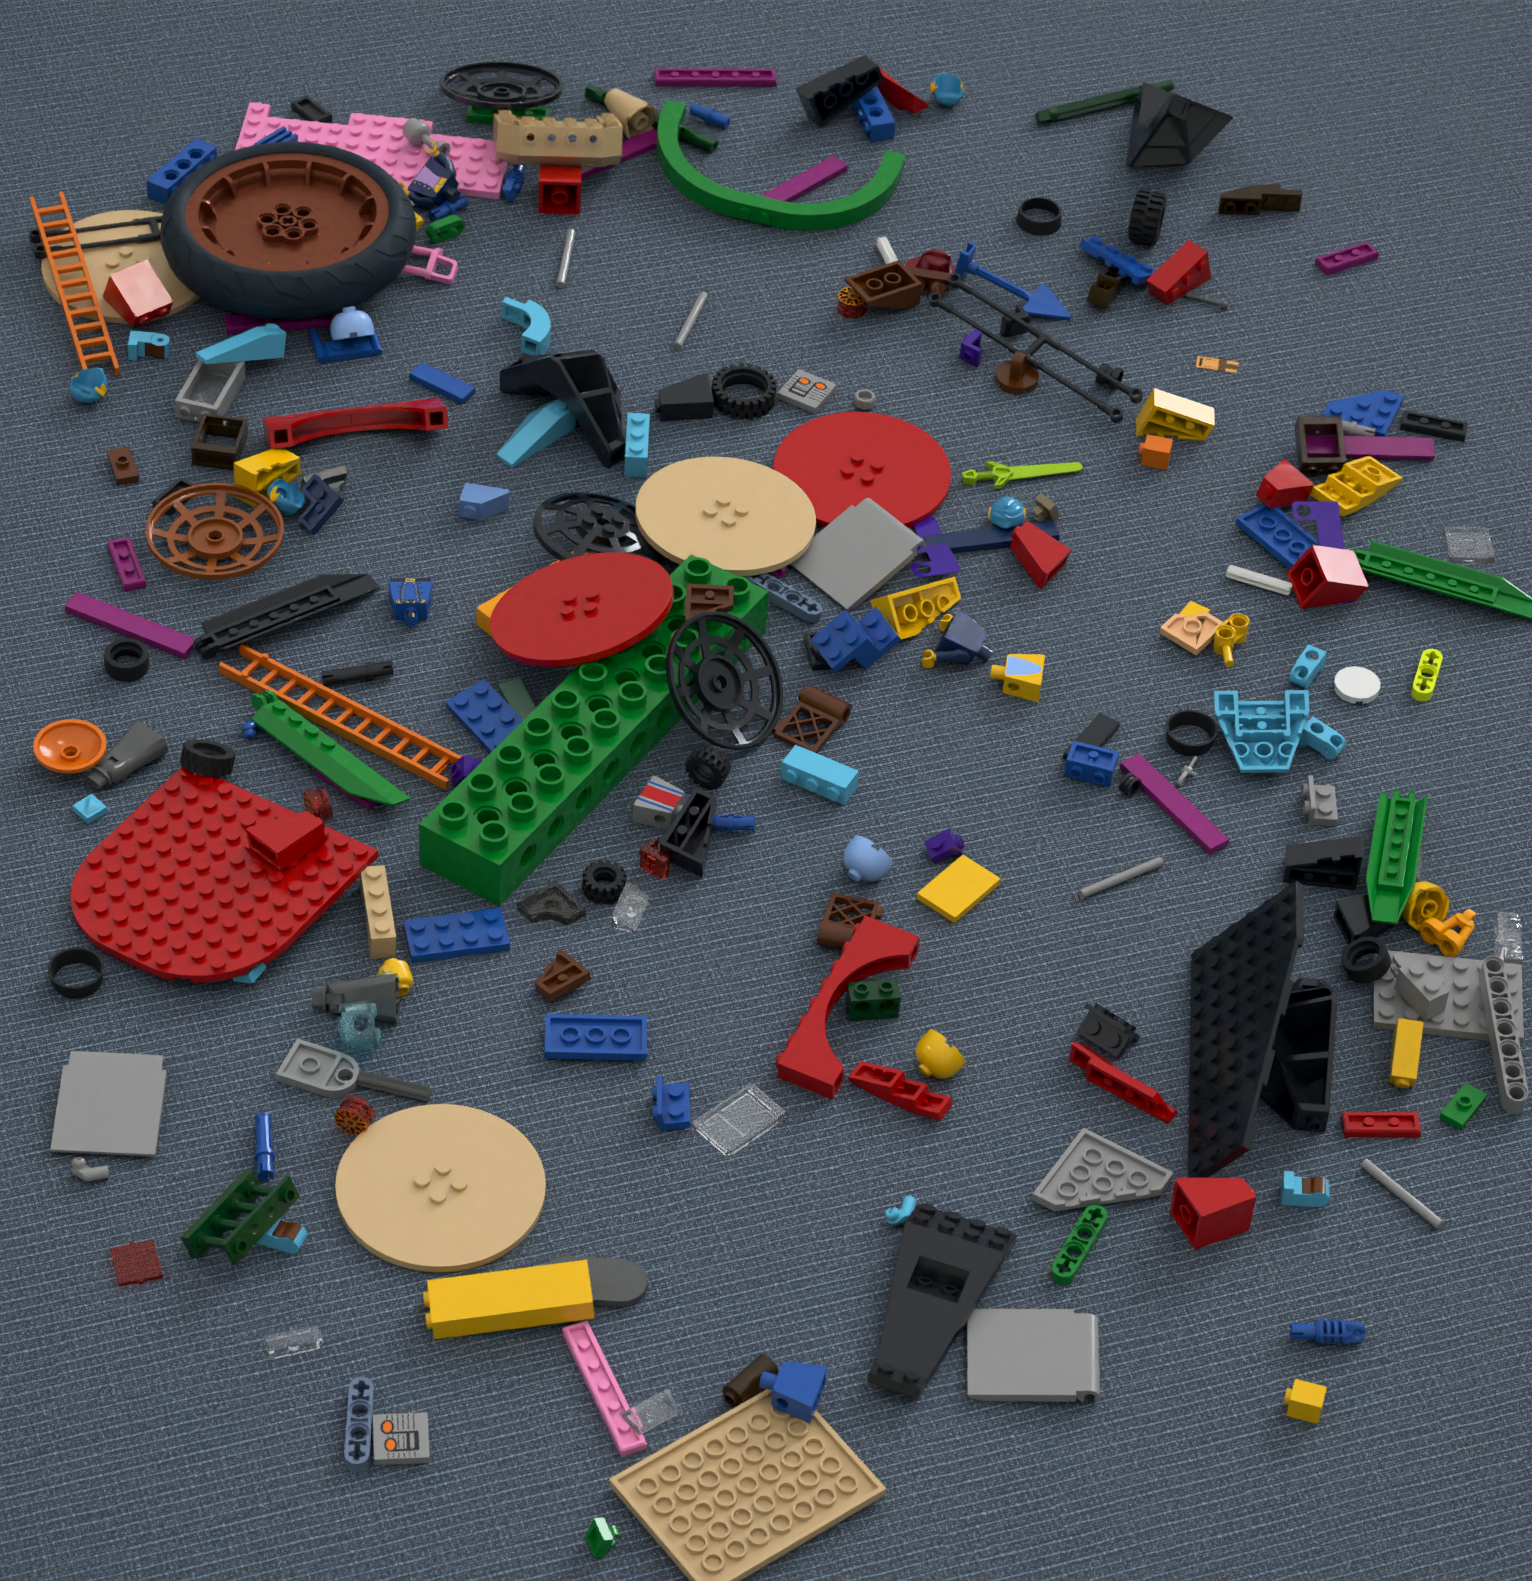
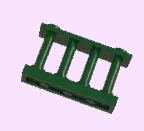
M244 1170L180 1238L191 1258L199 1259L209 1247L224 1249L231 1264L236 1265L296 1202L300 1195L290 1176H285L274 1188L261 1186L252 1170ZM258 1196L265 1197L260 1204H252ZM241 1213L249 1214L243 1222L236 1221ZM225 1230L233 1231L226 1239L219 1238Z

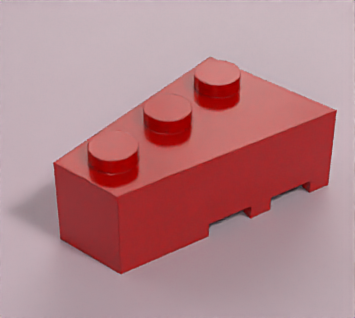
M1188 240L1146 280L1148 293L1164 304L1169 305L1212 278L1208 252Z

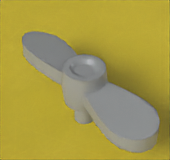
M1194 756L1189 766L1185 765L1183 767L1177 786L1182 787L1187 777L1197 776L1198 773L1193 771V766L1198 759L1197 756Z

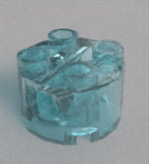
M369 1000L338 1004L337 1012H341L342 1017H337L341 1045L345 1047L344 1054L376 1050V1047L382 1041L380 1028H375L374 1024L375 1018H377L375 1002L370 1003ZM354 1023H361L364 1026V1031L356 1030Z

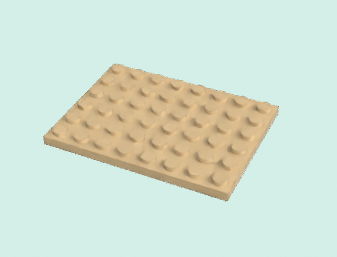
M768 1389L609 1479L611 1489L690 1581H741L885 1496L886 1488L816 1410L811 1423L802 1421L773 1408L771 1405L772 1390Z

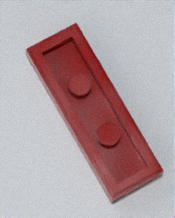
M1342 1112L1341 1114L1344 1137L1420 1138L1421 1135L1418 1112Z

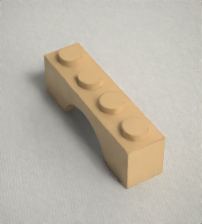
M385 865L368 866L361 872L359 887L362 905H365L370 958L396 957V932Z

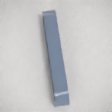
M768 573L744 576L750 583L769 591V601L809 623H815L820 620L822 606L815 600ZM768 588H775L778 592L771 591ZM787 599H794L797 603L790 602Z
M365 1377L355 1378L349 1385L344 1460L345 1466L352 1472L365 1470L370 1462L374 1386L372 1381ZM359 1389H365L364 1400L358 1399ZM357 1409L367 1411V1414L363 1417H356L352 1413ZM357 1431H361L366 1434V1436L360 1440L351 1437V1435ZM355 1449H360V1458L358 1461L354 1460Z

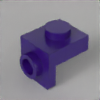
M974 329L969 335H966L961 342L960 359L976 367L981 362V331Z
M463 755L453 763L450 769L452 786L457 787L483 760Z
M950 828L925 841L930 859L934 864L954 853H957L959 857L965 855L963 848L966 846L959 834L955 835Z

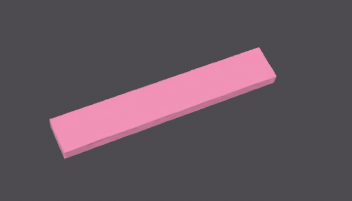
M588 1321L562 1328V1335L620 1456L624 1457L647 1450V1442Z

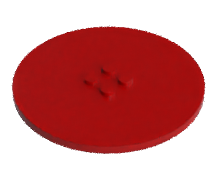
M870 412L835 413L804 423L782 441L775 454L773 470L788 477L805 492L815 510L816 524L822 527L830 524L851 505L856 507L864 499L870 498L906 527L910 528L914 524L933 515L942 506L947 498L951 484L949 460L936 440L922 429L904 420Z
M607 552L569 558L530 574L509 589L498 601L492 612L490 632L496 647L504 655L520 663L540 667H565L597 661L633 646L661 624L673 604L674 590L668 572L657 562L635 554Z

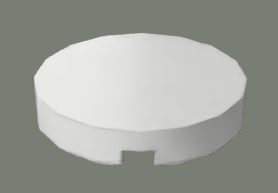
M1346 667L1335 675L1334 690L1341 699L1349 703L1356 704L1357 701L1366 704L1375 700L1379 695L1380 681L1378 676L1366 668Z

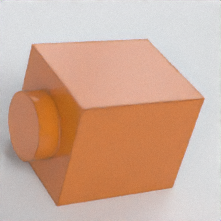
M1147 434L1145 443H1140L1138 455L1142 456L1141 465L1167 470L1173 439Z

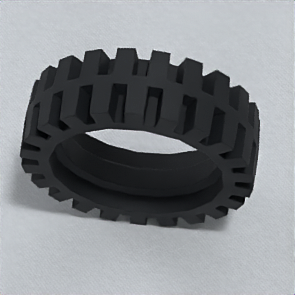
M739 363V367L732 364L730 369L727 366L723 367V370H719L712 380L711 391L714 407H717L719 412L723 411L725 416L730 414V418L733 419L739 416V420H744V417L752 420L754 415L756 418H760L762 414H768V410L771 411L775 405L776 381L771 373L768 374L766 369L761 371L760 366L753 368V364H748L747 367H744V363ZM735 384H750L761 389L764 394L757 398L746 400L731 397L723 390Z

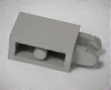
M1396 952L1393 956L1394 964L1390 968V972L1396 978L1394 989L1424 1021L1445 1012L1449 991L1419 959L1413 962L1407 954Z

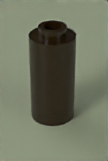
M760 1354L723 1387L724 1401L731 1407H737L754 1397L763 1389L759 1387L763 1371L775 1375L779 1374L775 1362L767 1355Z

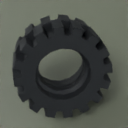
M706 745L698 746L685 763V770L689 773L688 777L690 779L693 778L695 784L699 783L700 787L704 788L706 786L709 790L720 788L729 776L732 767L729 765L730 760L725 758L726 755L724 753L721 754L718 748L715 750L710 745L709 747Z
M598 860L597 864L592 862L590 866L587 865L582 877L584 896H587L589 901L593 899L596 904L602 902V905H606V902L613 904L615 900H621V896L623 897L626 891V872L622 866L618 867L616 862L612 864L611 860H606V862ZM607 880V881H610V882H612V883H610V884H600V883H597V881Z

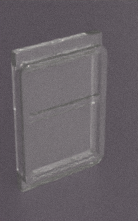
M751 1082L691 1122V1127L725 1156L733 1155L776 1126L780 1119L786 1116V1111Z

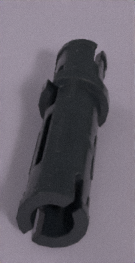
M391 660L374 664L366 662L362 666L321 671L323 685L362 679L370 681L375 677L394 675L393 664Z

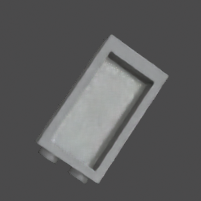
M199 359L175 399L176 417L200 423L203 413L224 416L246 378L245 361L205 364Z

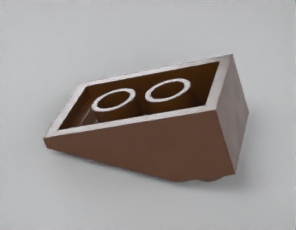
M900 260L845 278V282L867 305L903 310L920 304L922 283Z

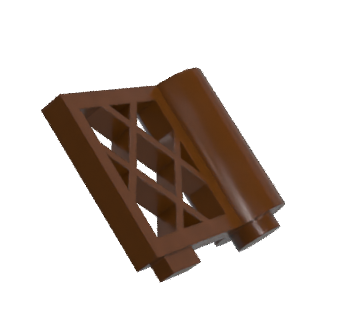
M809 685L800 691L798 696L799 703L784 721L780 719L773 728V732H775V738L792 746L798 745L818 753L838 726L846 723L850 716L852 705ZM802 711L809 714L810 719L798 721L797 716ZM826 722L830 726L827 729L818 730L816 724ZM813 724L814 731L801 732L800 727ZM797 728L798 734L791 736L784 733L787 729ZM817 737L818 741L812 747L806 744L804 739Z
M832 893L824 919L820 923L817 945L842 950L845 942H850L852 939L855 924L862 922L865 915L881 920L884 907H880V902ZM835 902L846 904L847 906L839 909ZM866 908L872 911L863 913L860 909ZM853 912L856 916L849 919L845 914ZM836 917L842 920L841 922L829 921Z

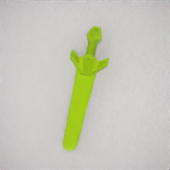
M994 461L985 462V466L992 470L991 472L977 473L971 469L962 472L961 480L963 484L975 485L980 480H993L996 482L994 489H1001L1010 480L1078 472L1083 469V466L1078 462L1008 467Z

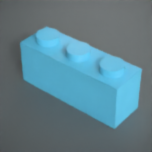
M627 414L624 477L647 478L650 414Z
M795 745L782 761V780L842 805H845L858 785V770L798 745Z

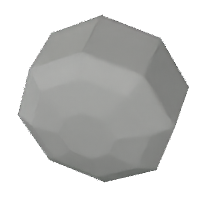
M864 389L858 390L854 394L856 407L866 410L871 409L875 405L876 397L874 392Z

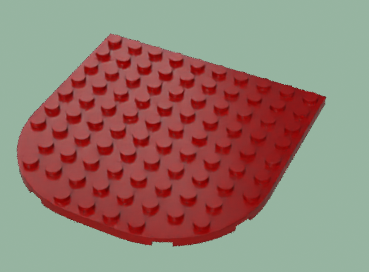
M182 766L85 858L77 870L72 883L71 906L77 926L87 935V939L99 949L122 961L168 980L175 981L176 978L191 979L192 983L222 981L247 974L250 968L261 963L266 965L280 956L361 876V872L379 858V853L377 849L325 826L326 841L280 871L249 847L246 829L297 813L218 777L199 775L186 770Z

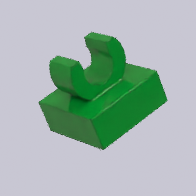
M603 1517L593 1519L584 1537L593 1557L603 1558L609 1548L616 1546L613 1538H618L621 1534L617 1526L608 1527Z

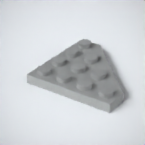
M1083 1128L1034 1191L1032 1200L1055 1212L1091 1205L1155 1197L1163 1193L1173 1179L1174 1172Z

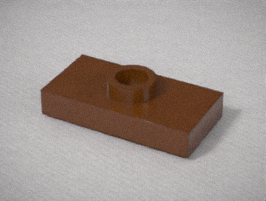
M124 447L107 450V457L116 484L138 482L139 475L130 448Z

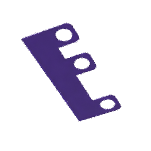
M1296 501L1292 504L1293 517L1296 520H1316L1320 546L1345 550L1338 501ZM1301 505L1308 506L1311 509V514L1307 517H1302L1297 513V508ZM1305 552L1299 554V559ZM1352 600L1341 603H1352Z
M933 515L913 525L918 536L924 541V536L943 534ZM926 543L925 549L920 546L917 554L927 552L931 561L911 565L917 577L962 572L948 544L927 545ZM920 565H926L931 568V571L922 574L916 568Z

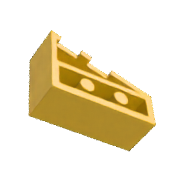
M283 447L273 448L234 463V484L247 487L254 492L257 491L267 498V490L276 479H283L290 483L301 475L300 457ZM236 497L255 509L258 507L257 504L249 500Z

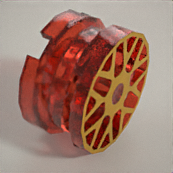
M846 287L839 291L837 308L840 315L854 319L866 314L867 304L851 287Z
M324 786L317 787L315 791L306 790L303 792L306 811L320 819L324 818V820L333 817L332 805L329 803L330 797Z
M349 1095L343 1099L340 1107L334 1114V1121L346 1133L359 1135L361 1132L367 1131L370 1126L369 1124L375 1117V1110L373 1106L369 1107L366 1104L367 1100L362 1097Z

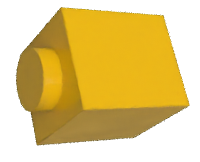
M1295 1379L1293 1389L1287 1388L1283 1404L1288 1405L1286 1416L1318 1424L1327 1387Z

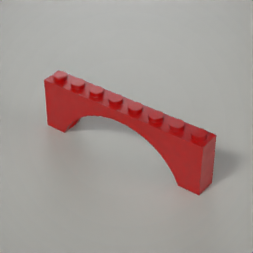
M439 398L262 418L264 438L271 449L290 447L313 438L353 431L376 429L430 431L449 428L447 406Z
M865 915L862 922L855 925L850 942H845L840 959H836L833 962L830 976L823 979L818 996H814L811 999L808 1013L801 1016L796 1033H792L789 1036L786 1050L784 1053H779L775 1062V1066L778 1067V1078L833 1100L844 1081V1066L832 1052L825 1031L828 1017L834 1005L846 992L847 983L860 982L872 975L886 971L909 969L919 952L920 936Z

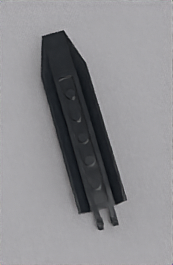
M322 574L201 622L205 635L195 639L192 646L196 651H200L199 654L203 659L213 658L218 652L226 651L380 589V586L369 574Z

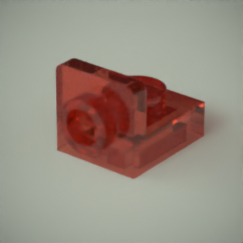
M653 837L648 843H644L639 851L640 867L661 879H665L669 875L670 857L658 851L659 839Z

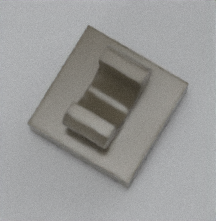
M1042 493L1035 497L1037 506L1032 510V513L1036 515L1034 520L1043 522L1048 518L1050 521L1054 520L1055 522L1060 517L1056 504Z

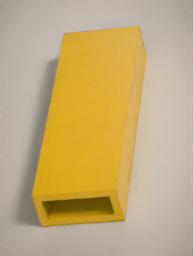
M587 1260L427 1280L428 1291L423 1292L425 1308L430 1307V1313H425L427 1329H433L434 1339L595 1318Z

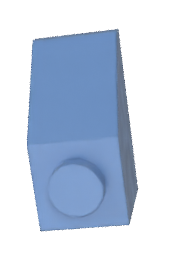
M465 483L459 499V517L482 521L509 509L508 489Z

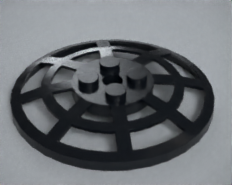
M487 61L469 63L450 69L442 75L440 80L441 91L450 99L466 105L494 110H518L546 105L558 99L563 92V82L558 75L538 66L518 62ZM498 71V78L474 80L468 75L479 72ZM506 72L532 75L535 78L529 82L506 78ZM459 77L467 82L459 89L447 86L451 81ZM546 80L556 89L544 92L536 84ZM472 87L477 89V93L466 91ZM532 89L537 94L526 95V91ZM536 99V100H533V101H526V102H524L525 100Z
M590 492L564 493L545 500L535 512L533 532L536 539L547 552L560 561L582 556L587 550L596 553L618 552L631 554L643 548L653 556L650 559L659 565L665 557L647 543L643 535L640 538L629 531L630 526L638 527L635 517L636 506L618 498ZM570 500V501H568V502H565V503L562 504V505L555 504V503H558V502ZM595 502L611 505L613 507H611L610 509L605 508L600 505H596ZM578 503H585L587 505L586 508L581 510L570 506ZM544 509L557 511L555 516L556 525L543 527L541 516ZM623 510L629 515H631L635 520L626 519L619 512ZM563 513L577 515L576 520L564 522ZM575 528L584 539L578 538L568 529ZM560 531L578 547L572 554L557 545L548 535ZM627 538L635 542L631 546L622 548L620 546ZM592 542L600 545L611 546V548L597 546L592 544Z
M704 612L691 617L681 624L669 643L665 667L669 692L679 714L697 735L712 745L724 749L738 750L760 743L773 731L780 718L783 706L782 678L779 666L768 644L748 623L725 612ZM706 621L721 622L733 627L736 631L730 641L720 636L707 635ZM697 623L699 638L689 643L683 651L677 644V640L684 630ZM743 636L757 649L764 661L765 667L754 670L747 656L737 647ZM709 643L725 647L723 655H711ZM700 645L703 660L696 664L689 658V655ZM673 654L680 660L678 669L679 688H676L673 676ZM733 654L740 660L746 672L740 673L737 666L731 661ZM685 666L693 672V685H685ZM768 675L772 693L770 711L757 706L759 700L757 679ZM716 679L721 682V688L717 686ZM747 681L750 682L751 688L750 701L743 698L744 682ZM697 694L700 701L704 704L702 713L694 706L689 697L690 695ZM680 697H684L689 709L700 720L699 726L689 716ZM738 705L747 711L740 720L735 722L730 709ZM712 710L721 712L726 724L711 721ZM754 714L765 719L766 722L758 734L746 741L739 728L746 725ZM708 726L720 731H731L737 743L730 744L707 734Z

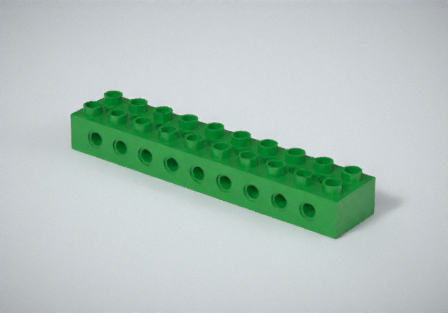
M691 554L670 575L674 590L673 604L665 619L654 631L638 643L619 653L597 661L580 664L419 823V865L500 906L682 719L669 692L665 667L669 643L675 631L685 622L687 584L734 586L733 611L727 613L748 623L761 636L766 632L769 591L750 583L745 577L736 576L711 564L707 559ZM706 621L707 635L720 636L730 641L736 631L733 627L721 622ZM693 624L684 630L677 640V644L683 651L689 643L699 638L698 624ZM743 636L737 647L745 654L753 644ZM709 643L711 655H723L725 647ZM700 645L689 655V658L696 664L703 660ZM673 654V676L676 688H679L678 669L680 660ZM733 654L731 661L735 664L739 659ZM685 666V685L690 686L693 685V672ZM697 694L689 696L694 705L700 700ZM680 697V700L684 708L688 712L690 709L686 704L684 697Z

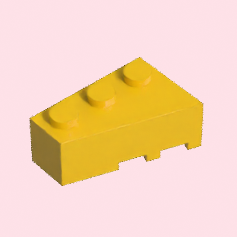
M1154 388L1136 418V436L1143 437V434H1155L1158 437L1164 438V435L1178 436V439L1205 441L1215 426L1214 408Z

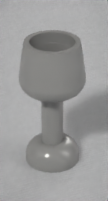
M416 118L409 119L403 126V135L412 145L420 146L426 144L433 150L434 145L430 140H434L430 138V127ZM445 141L435 142L437 150L439 152L442 151L448 156L450 145Z

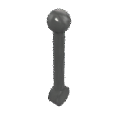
M1193 292L1186 293L1187 300L1195 299L1220 306L1222 309L1228 308L1226 301L1219 302L1197 296Z

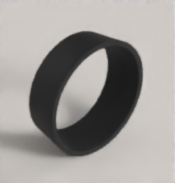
M1033 197L1026 199L1019 207L1016 217L1017 225L1020 229L1032 235L1045 236L1053 234L1062 225L1061 208L1056 202L1048 198ZM1029 209H1044L1054 213L1057 217L1050 221H1034L1026 217L1023 212Z
M1196 710L1178 711L1172 714L1166 722L1168 745L1177 753L1186 756H1199L1207 753L1212 748L1218 732L1215 721L1207 714ZM1181 725H1194L1205 730L1211 739L1203 744H1186L1174 738L1170 732Z
M81 947L68 948L57 953L49 962L48 974L52 986L57 993L64 997H87L96 992L101 986L104 963L102 958L90 949ZM72 963L88 964L99 973L94 981L77 987L63 985L54 979L56 973L62 967Z

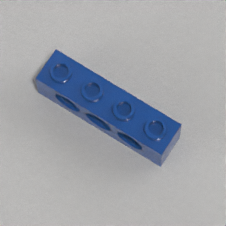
M876 86L851 105L852 110L856 112L858 122L862 124L864 134H867L870 142L894 139L895 121Z
M194 139L147 180L148 198L166 205L171 194L187 176L202 165L217 158V147L200 139Z

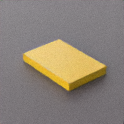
M961 855L917 893L916 899L948 920L956 923L998 887L1001 878L965 855Z

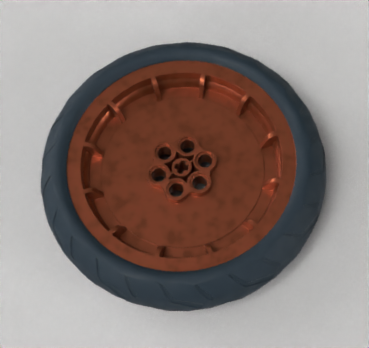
M273 142L248 146L223 154L202 165L187 176L171 194L165 206L161 221L160 240L165 257L175 276L190 291H193L194 294L211 304L251 317L276 320L307 319L330 315L342 311V308L356 306L379 293L394 281L407 264L414 247L416 218L410 199L401 185L374 162L353 152L329 145L309 142Z

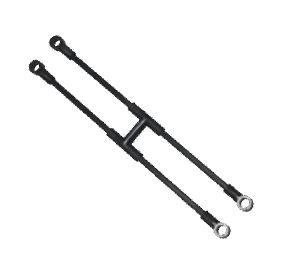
M162 216L76 228L75 230L76 233L149 224L152 232L138 235V237L80 244L81 249L133 242L160 241V229L157 223H161ZM37 229L29 232L31 243L37 244L42 242ZM69 229L61 231L49 230L45 231L47 238L70 234ZM38 245L34 248L35 258H47L43 245ZM60 245L52 246L50 250L54 252L75 247L74 245L63 247Z
M953 273L948 277L951 288H959L967 294H972L1027 329V332L1037 339L1023 351L1013 344L1010 345L955 310L954 306L942 299L940 293L933 292L929 295L931 307H939L949 314L952 313L1007 348L1008 352L1013 355L1015 352L1027 354V364L1037 370L1040 369L1096 405L1099 410L1110 416L1113 423H1120L1123 420L1122 409L1112 408L1103 401H1098L1043 366L1042 362L1032 356L1046 343L1117 386V389L1130 397L1132 403H1140L1143 400L1141 389L1132 388L1122 381H1117L1062 346V343L1037 327L1027 324L975 291L972 286L961 280V276L957 273Z

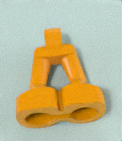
M1467 909L1463 914L1456 913L1443 922L1435 918H1428L1420 925V935L1426 943L1438 945L1446 957H1455L1463 951L1465 942L1474 930L1475 926L1472 919L1476 917V913L1471 909ZM1456 926H1459L1461 928V931L1458 934L1457 932L1451 929Z

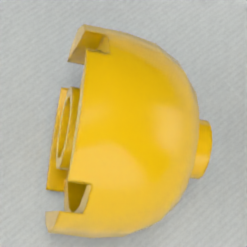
M1427 881L1416 882L1401 916L1412 928L1420 931L1421 923L1428 918H1435L1441 922L1445 919L1449 910V898L1445 895V891L1436 884Z
M932 1029L925 1033L917 1043L915 1051L916 1059L920 1064L918 1069L928 1078L931 1075L937 1079L953 1077L962 1069L966 1061L954 1045L950 1047L945 1043L947 1039Z

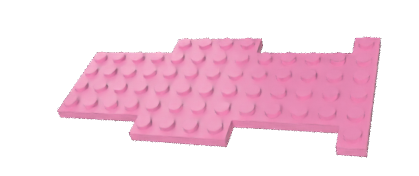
M249 103L235 150L253 146L254 143L284 126L286 131H292V135H298L297 142L318 143L338 147L374 162L388 172L397 182L405 183L406 190L410 191L408 187L428 159L432 157V154L426 153L424 149L425 146L428 151H432L430 147L426 144L414 146L403 135V126L409 119L385 117L382 115H365L362 113H351L348 125L269 117L270 104ZM420 120L430 127V138L435 142L445 141L450 145V152L447 157L454 164L457 173L455 179L459 183L456 190L460 191V194L500 199L508 162L495 161L496 144L493 140L431 134L433 122Z

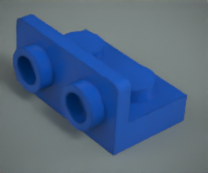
M1073 740L1066 759L1064 775L1069 778L1110 787L1119 752Z
M656 1076L657 1086H652L653 1101H657V1105L652 1106L654 1121L659 1122L660 1131L691 1128L689 1082L663 1084L662 1076Z

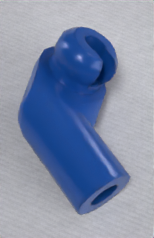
M249 719L241 726V731H243L246 739L256 736L255 729L260 727Z

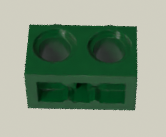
M897 979L847 983L845 1004L849 1021L899 1018L901 996Z

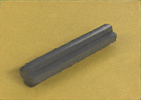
M360 1071L357 1076L358 1086L422 1101H429L432 1089L430 1086Z

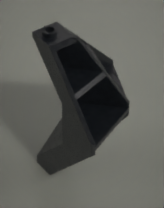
M1143 82L1134 105L1126 164L1133 167L1192 163L1194 158L1233 120V116Z
M594 350L522 356L516 362L500 370V391L502 393L557 397L571 408L603 466L609 469L624 460L625 442L623 439L621 390L617 388L610 374L605 357Z
M1298 977V980L1293 983L1285 1015L1280 1016L1272 1046V1049L1275 1050V1055L1266 1086H1262L1259 1096L1294 1130L1325 1132L1330 1112L1337 992L1323 979Z

